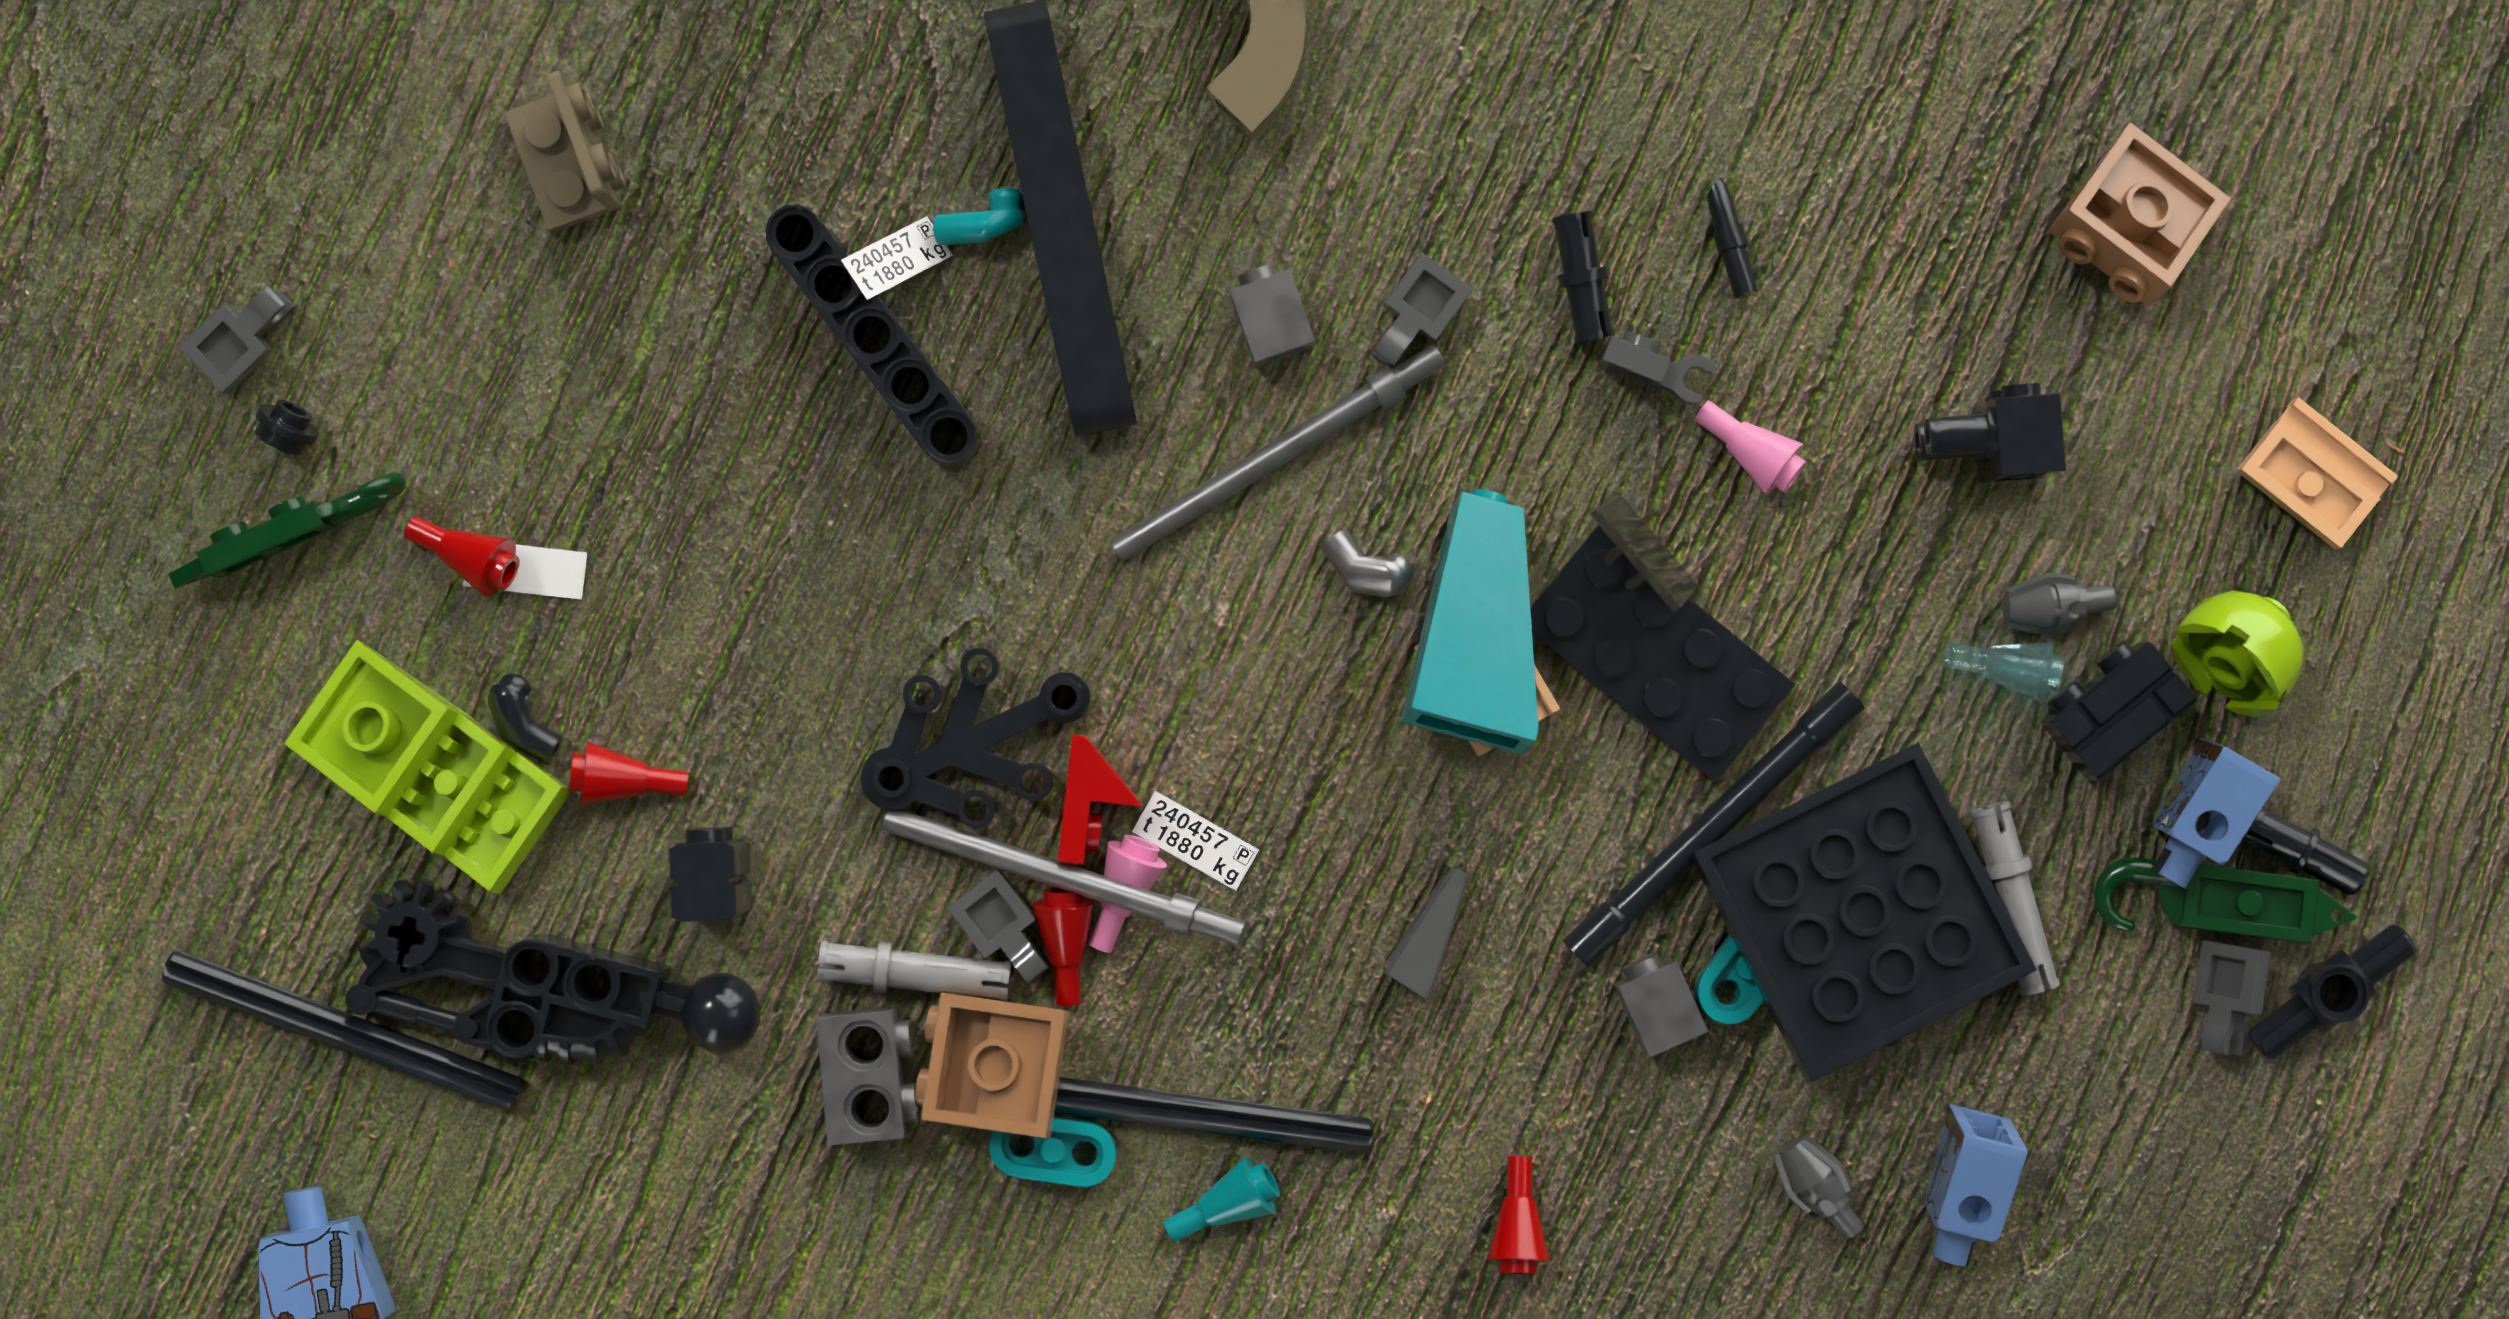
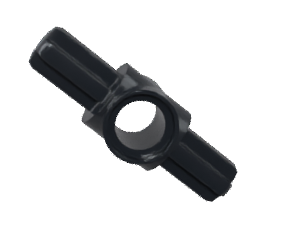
M2391 924L2350 955L2339 950L2327 960L2316 962L2306 967L2299 975L2297 982L2288 988L2292 998L2249 1030L2248 1035L2254 1047L2268 1060L2275 1059L2315 1028L2325 1034L2337 1024L2354 1020L2360 1016L2365 1010L2368 1001L2376 996L2373 985L2415 954L2417 949L2412 938L2398 924ZM2336 974L2344 984V996L2337 1006L2327 1009L2321 1001L2320 988L2328 977Z

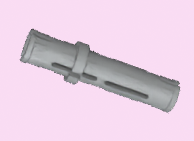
M2010 801L1989 804L1985 806L1986 809L1979 807L1971 810L1969 813L1971 818H1973L1986 864L1983 867L2037 968V971L2018 980L2020 995L2044 992L2045 986L2048 989L2060 986V980L2056 976L2028 875V870L2032 869L2033 865L2030 855H2023L2010 810Z
M822 940L818 959L820 967L817 969V981L824 982L826 980L874 986L873 992L886 993L887 988L890 987L1000 999V1001L1007 1002L1011 961L1005 960V962L892 950V943L879 942L878 948L828 943V941Z

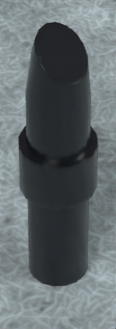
M1720 177L1711 187L1706 198L1715 229L1713 237L1718 254L1723 257L1734 299H1740L1756 294L1759 291L1747 252L1749 244L1744 226L1739 224L1727 185Z

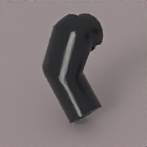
M505 674L498 684L490 688L487 700L498 734L506 742L548 764L560 747L563 736L531 719L526 704L532 690L530 683L519 674Z

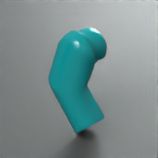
M1015 188L994 189L988 196L989 211L937 214L933 222V232L937 244L942 246L984 243L1019 228L1026 216V211L1022 210V193Z

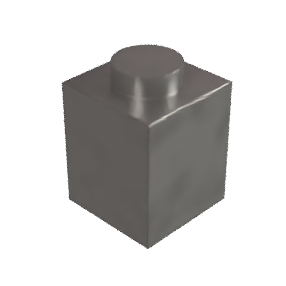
M1270 264L1238 276L1240 287L1230 290V299L1255 368L1315 346V339L1290 269L1276 273L1274 265Z
M1654 953L1622 968L1626 978L1613 983L1640 1046L1649 1058L1708 1032L1677 961L1669 958L1661 962L1658 954Z

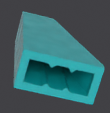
M1478 489L1473 490L1470 494L1462 491L1450 509L1400 722L1523 755L1535 743L1539 729L1524 508L1508 504V499L1497 492Z

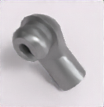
M1345 528L1319 546L1344 583L1353 592L1390 597L1401 593L1404 586L1409 584L1413 578L1412 565L1405 556L1398 553H1393L1389 558L1364 556Z

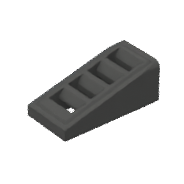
M1455 865L1447 867L1384 964V971L1387 975L1428 1000L1429 995L1433 992L1467 883V873Z

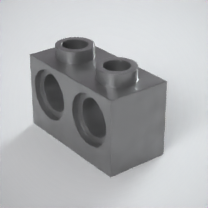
M898 1006L822 1013L816 1017L827 1144L839 1145L905 1138L909 1133V1122L919 1121V1107L915 1104L916 1084H905L903 1059L913 1058L910 1020L899 1021ZM869 1026L879 1032L883 1040V1050L878 1058L864 1060L854 1054L850 1046V1036L856 1027ZM864 1090H876L882 1093L889 1104V1114L886 1120L879 1123H870L863 1120L856 1110L858 1094Z

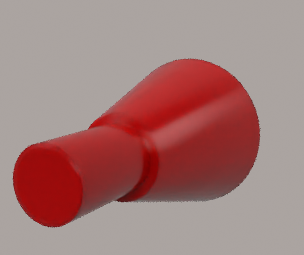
M418 516L412 517L405 528L404 537L407 540L437 553V556L484 597H490L498 590L503 591L507 589L517 575L520 560L516 556V545L512 539L454 529L446 530Z
M588 741L585 754L573 753L569 791L581 792L580 804L642 796L645 792L686 796L688 771L648 767L647 763Z
M1051 887L1044 890V898L1034 901L1032 907L1050 963L1054 965L1056 1004L1072 1006L1081 1003L1079 964L1083 961L1095 900L1057 887Z
M1507 1157V1198H1503L1487 1256L1488 1261L1499 1262L1500 1274L1536 1275L1537 1263L1550 1262L1536 1200L1532 1198L1533 1157Z

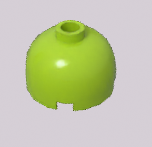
M2234 590L2204 599L2192 609L2174 631L2178 632V635L2171 642V652L2180 670L2204 695L2207 696L2210 693L2212 684L2221 694L2231 698L2224 708L2236 714L2255 718L2271 715L2293 689L2301 675L2304 658L2302 640L2287 609L2272 598Z

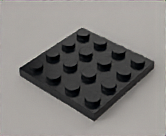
M1919 742L1690 855L1806 1084H1810L2037 971Z

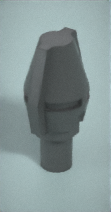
M2045 573L2006 588L2005 596L2002 599L2003 624L2007 628L2042 635H2052L2072 629L2073 622L2077 621V619L2085 618L2087 613L2113 611L2116 607V594L2111 585L2085 588L2081 583L2076 584V578L2073 575Z
M1807 1135L1791 1139L1782 1148L1775 1151L1774 1159L1786 1193L1792 1201L1806 1213L1813 1211L1818 1213L1821 1218H1828L1844 1240L1860 1232L1864 1225L1848 1204L1850 1196L1847 1192L1852 1189V1183L1843 1164Z

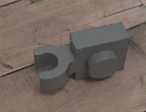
M1421 252L1383 305L1384 308L1397 316V319L1375 347L1372 356L1383 364L1388 365L1390 369H1393L1418 333L1435 343L1473 289Z
M267 286L254 297L240 314L230 304L223 303L178 348L221 393L230 394L274 351L261 336L280 324L296 306L279 288L273 290L270 286Z
M1626 331L1623 340L1613 335L1607 340L1597 365L1653 388L1659 387L1673 394L1682 403L1688 405H1698L1701 403L1703 395L1693 392L1685 386L1684 375L1689 369H1698L1706 374L1713 373L1716 365L1710 359L1701 355H1690L1678 362H1671V359L1658 354L1661 347L1659 343Z
M1000 869L994 871L947 908L985 959L1002 949L1027 983L1029 981L1032 982L1051 967L1042 952L1024 933V930L1037 921L1035 914Z
M2203 940L2193 1003L2209 1006L2208 1017L2201 1039L2202 1050L2245 1056L2249 1044V1028L2245 1021L2244 1013L2262 1014L2271 958L2270 951Z

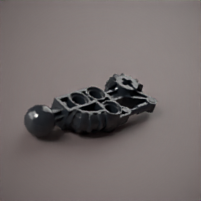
M402 879L393 883L392 896L380 891L371 897L372 904L379 914H365L359 920V924L362 927L375 931V937L368 938L358 945L360 956L368 969L360 976L359 983L352 986L345 996L347 1008L356 1015L374 1013L416 1025L420 1022L451 1030L460 1042L495 1051L507 1058H520L524 1056L549 1062L552 1056L559 1057L560 1064L571 1066L577 1059H588L590 1064L595 1065L603 1064L605 1057L614 1054L617 1058L629 1054L630 1044L637 1035L644 1036L651 1025L658 1021L659 1017L682 1022L686 1035L696 1046L712 1053H729L742 1048L754 1037L760 1024L761 1010L756 993L746 981L728 973H712L699 978L690 986L668 980L672 966L551 934L530 936L516 942L510 948L472 939L470 916L466 913L449 916L446 911L454 903L456 895L452 891H447L433 901L434 882L429 879L421 880L416 886L415 891H413L412 886L406 879ZM417 920L416 930L425 934V940L411 945L412 935L403 931V925ZM529 948L542 951L549 960L550 972L544 981H537L525 972L523 957ZM590 964L599 965L609 973L612 984L608 996L598 997L586 988L584 973ZM443 975L494 990V994L461 1014L426 1005L423 1000L386 991V989ZM512 1010H520L528 1014L532 1019L534 1035L530 1042L519 1041L510 1033L508 1017Z

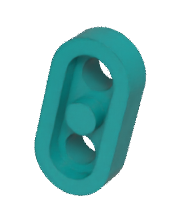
M1730 934L1701 971L1694 987V997L1699 1010L1708 1019L1721 1024H1736L1747 1020L1764 1000ZM1722 980L1730 981L1736 990L1735 998L1729 1004L1720 1003L1715 995L1716 986Z
M1057 1116L1053 1118L1051 1138L1031 1136L1034 1140V1150L1027 1155H1020L1013 1151L1011 1147L1013 1133L993 1131L989 1142L991 1158L997 1168L1003 1173L1015 1178L1079 1187L1093 1186L1106 1179L1114 1167L1117 1156L1114 1138L1105 1127L1092 1121ZM1081 1141L1091 1142L1097 1149V1158L1088 1164L1078 1162L1073 1155L1074 1146Z

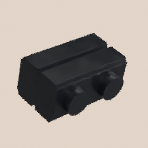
M2126 640L2118 643L2095 663L2102 671L2083 687L2077 680L2072 681L2053 695L2046 703L2053 712L2040 721L2042 726L2058 746L2064 750L2066 756L2079 772L2089 781H2099L2197 701L2195 695L2178 674L2174 673L2169 663L2149 641L2137 642L2133 647Z
M707 827L686 830V842L677 843L669 849L670 878L677 881V885L670 888L671 917L677 919L678 922L731 920L745 915L747 911L752 910L751 881L745 879V874L751 872L750 843L743 839H733V827Z

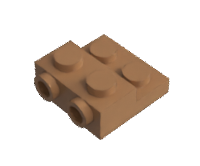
M2130 122L2115 138L2090 176L2078 187L2048 231L2060 239L2058 247L2067 259L2077 264H2088L2091 262L2111 277L2109 279V286L2119 298L2131 303L2142 301L2150 307L2173 285L2231 198Z
M941 992L939 1006L932 1005L930 1007L925 1026L926 1043L933 1044L929 1069L922 1068L920 1070L916 1083L915 1104L918 1107H923L921 1120L1050 1139L1070 1012Z

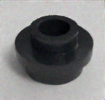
M277 400L275 405L262 404L256 413L259 424L255 434L266 444L285 453L293 455L302 454L306 444H314L319 435L317 428L310 423L312 415L306 409L290 401Z

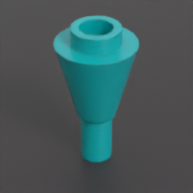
M1244 1157L1198 1199V1203L1165 1219L1164 1225L1170 1238L1176 1243L1209 1225L1216 1227L1275 1213L1274 1199L1280 1196V1190L1272 1172L1265 1163L1262 1162L1255 1165L1250 1158Z

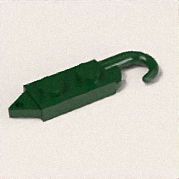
M397 472L386 474L326 503L315 501L306 503L304 496L295 497L270 508L268 513L271 519L248 529L246 522H239L220 529L209 536L213 545L195 552L198 558L168 574L174 589L210 576L223 578L337 528V525L374 510L400 495L406 488V480L402 474Z
M2141 857L2123 858L2107 866L2098 877L2094 890L2095 906L2102 919L2114 929L2125 932H2132L2135 924L2132 920L2122 917L2113 905L2115 889L2125 882L2159 885L2163 913L2171 923L2182 928L2311 944L2313 936L2356 919V915L2320 889L2318 887L2319 880L2200 864L2186 888H2183L2152 870L2156 859ZM2334 909L2341 911L2342 919L2340 921L2332 919L2331 913Z

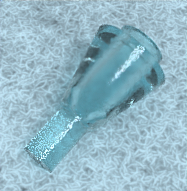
M1948 642L1944 667L1984 674V678L2043 704L2045 692L2058 694L2065 656L2052 654L2054 642L1990 646L1989 649Z

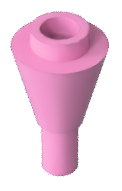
M1710 400L1703 405L1694 419L1695 422L1726 443V448L1766 496L1776 487L1785 493L1798 478L1807 463L1799 457L1804 446L1803 443L1745 421L1741 423Z
M1124 835L1122 842H1108L1104 876L1149 890L1167 867V864L1157 856L1160 851L1158 846L1137 836ZM1100 902L1102 910L1088 944L1097 950L1111 953L1125 918L1129 917L1132 912Z

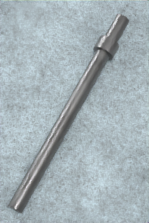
M1432 344L1393 369H1390L1388 365L1382 367L1366 377L1368 384L1111 539L1110 542L1121 561L1124 562L1377 407L1382 405L1384 410L1403 400L1407 397L1404 392L1405 390L1447 365L1435 344Z
M900 809L887 810L884 817L883 831L1164 922L1165 930L1190 937L1195 932L1240 947L1247 930V922L1202 908L1201 900L1175 893L1171 898Z

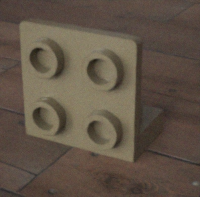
M560 71L547 75L553 94L504 112L546 227L551 233L622 208L617 190L626 187L623 173L613 151L607 152L603 142L599 143L595 134L596 130L604 128V124L590 92L585 93L580 82L573 84Z

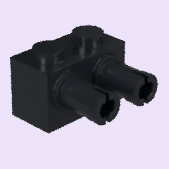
M2040 383L2002 386L2001 390L1989 392L1990 400L1974 407L1971 415L1929 418L1925 420V423H1916L1914 426V447L1918 461L1973 457L1974 462L1977 463L1979 483L2040 479L2066 471L2060 393L2041 394Z

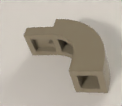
M1245 0L1251 20L1247 40L1236 58L1206 88L1207 98L1251 141L1280 112L1296 84L1305 46L1306 19L1303 0Z

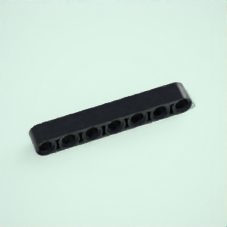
M1037 0L983 12L1075 438L1138 425L1046 0Z

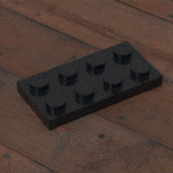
M1597 525L1530 607L1532 635L1709 780L1716 783L1796 684L1688 596L1683 594L1679 600L1675 597H1678L1682 591L1652 568L1651 570L1645 561L1602 526Z

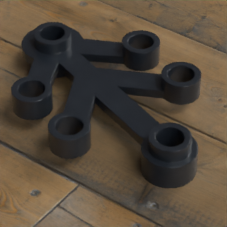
M974 648L968 651L961 660L960 669L963 679L940 742L916 753L927 714L939 706L943 693L939 682L933 677L927 675L914 676L907 681L903 689V699L906 705L891 746L874 752L863 765L861 771L863 792L874 805L882 809H902L917 800L958 815L961 822L971 828L984 827L993 820L996 814V803L993 797L983 790H971L964 793L932 780L927 776L952 765L1013 787L1026 800H1041L1049 795L1053 788V776L1046 766L1040 763L1024 765L984 749L1050 718L1061 723L1074 722L1080 719L1090 706L1091 694L1088 685L1076 674L1069 672L1056 673L1043 683L1039 696L973 726L988 684L997 678L1000 670L999 660L993 652L984 648ZM985 655L992 663V671L984 679H975L969 673V662L974 656ZM919 682L929 683L935 693L933 701L923 707L916 705L911 697L912 688ZM1061 685H1069L1076 692V703L1068 710L1057 708L1052 700L1054 690ZM889 766L898 767L904 775L902 786L895 791L887 790L881 783V773ZM1032 769L1041 771L1046 778V786L1038 794H1030L1022 786L1024 774ZM971 797H981L988 804V814L981 821H973L965 813V804Z

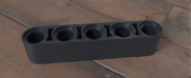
M792 204L777 209L770 216L765 228L766 241L777 259L923 451L938 465L947 468H960L970 463L978 454L981 445L980 431L958 399L878 295L867 300L851 277L852 288L850 294L844 300L837 303H829L822 300L819 288L822 279L833 271H843L849 274L841 261L848 255L820 218L808 207ZM795 221H805L813 227L811 244L800 252H790L782 246L781 237L784 229ZM871 321L886 323L890 329L891 336L888 345L878 353L869 354L861 351L858 345L860 329ZM909 371L922 372L929 380L927 395L916 404L902 403L896 395L898 379ZM947 421L962 423L967 430L968 439L965 447L954 455L939 453L934 445L936 430Z

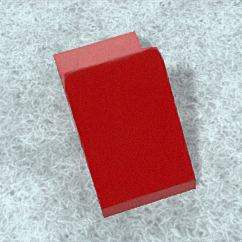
M1072 734L1058 862L1084 864L1086 863L1087 851L1099 852L1103 814L1091 813L1093 801L1143 806V803L1090 738L1085 735Z

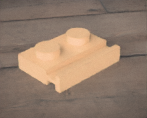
M2299 397L2294 398L2286 406L2287 409L2279 419L2271 425L2236 469V472L2332 548L2339 549L2343 547L2380 500L2379 497L2398 476Z

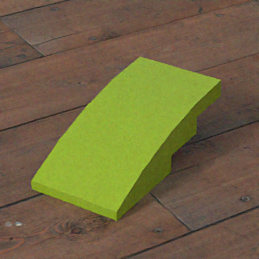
M358 640L354 642L284 743L372 812L388 818L429 851L444 856L489 892L499 895L572 792L569 791L566 785L471 716Z

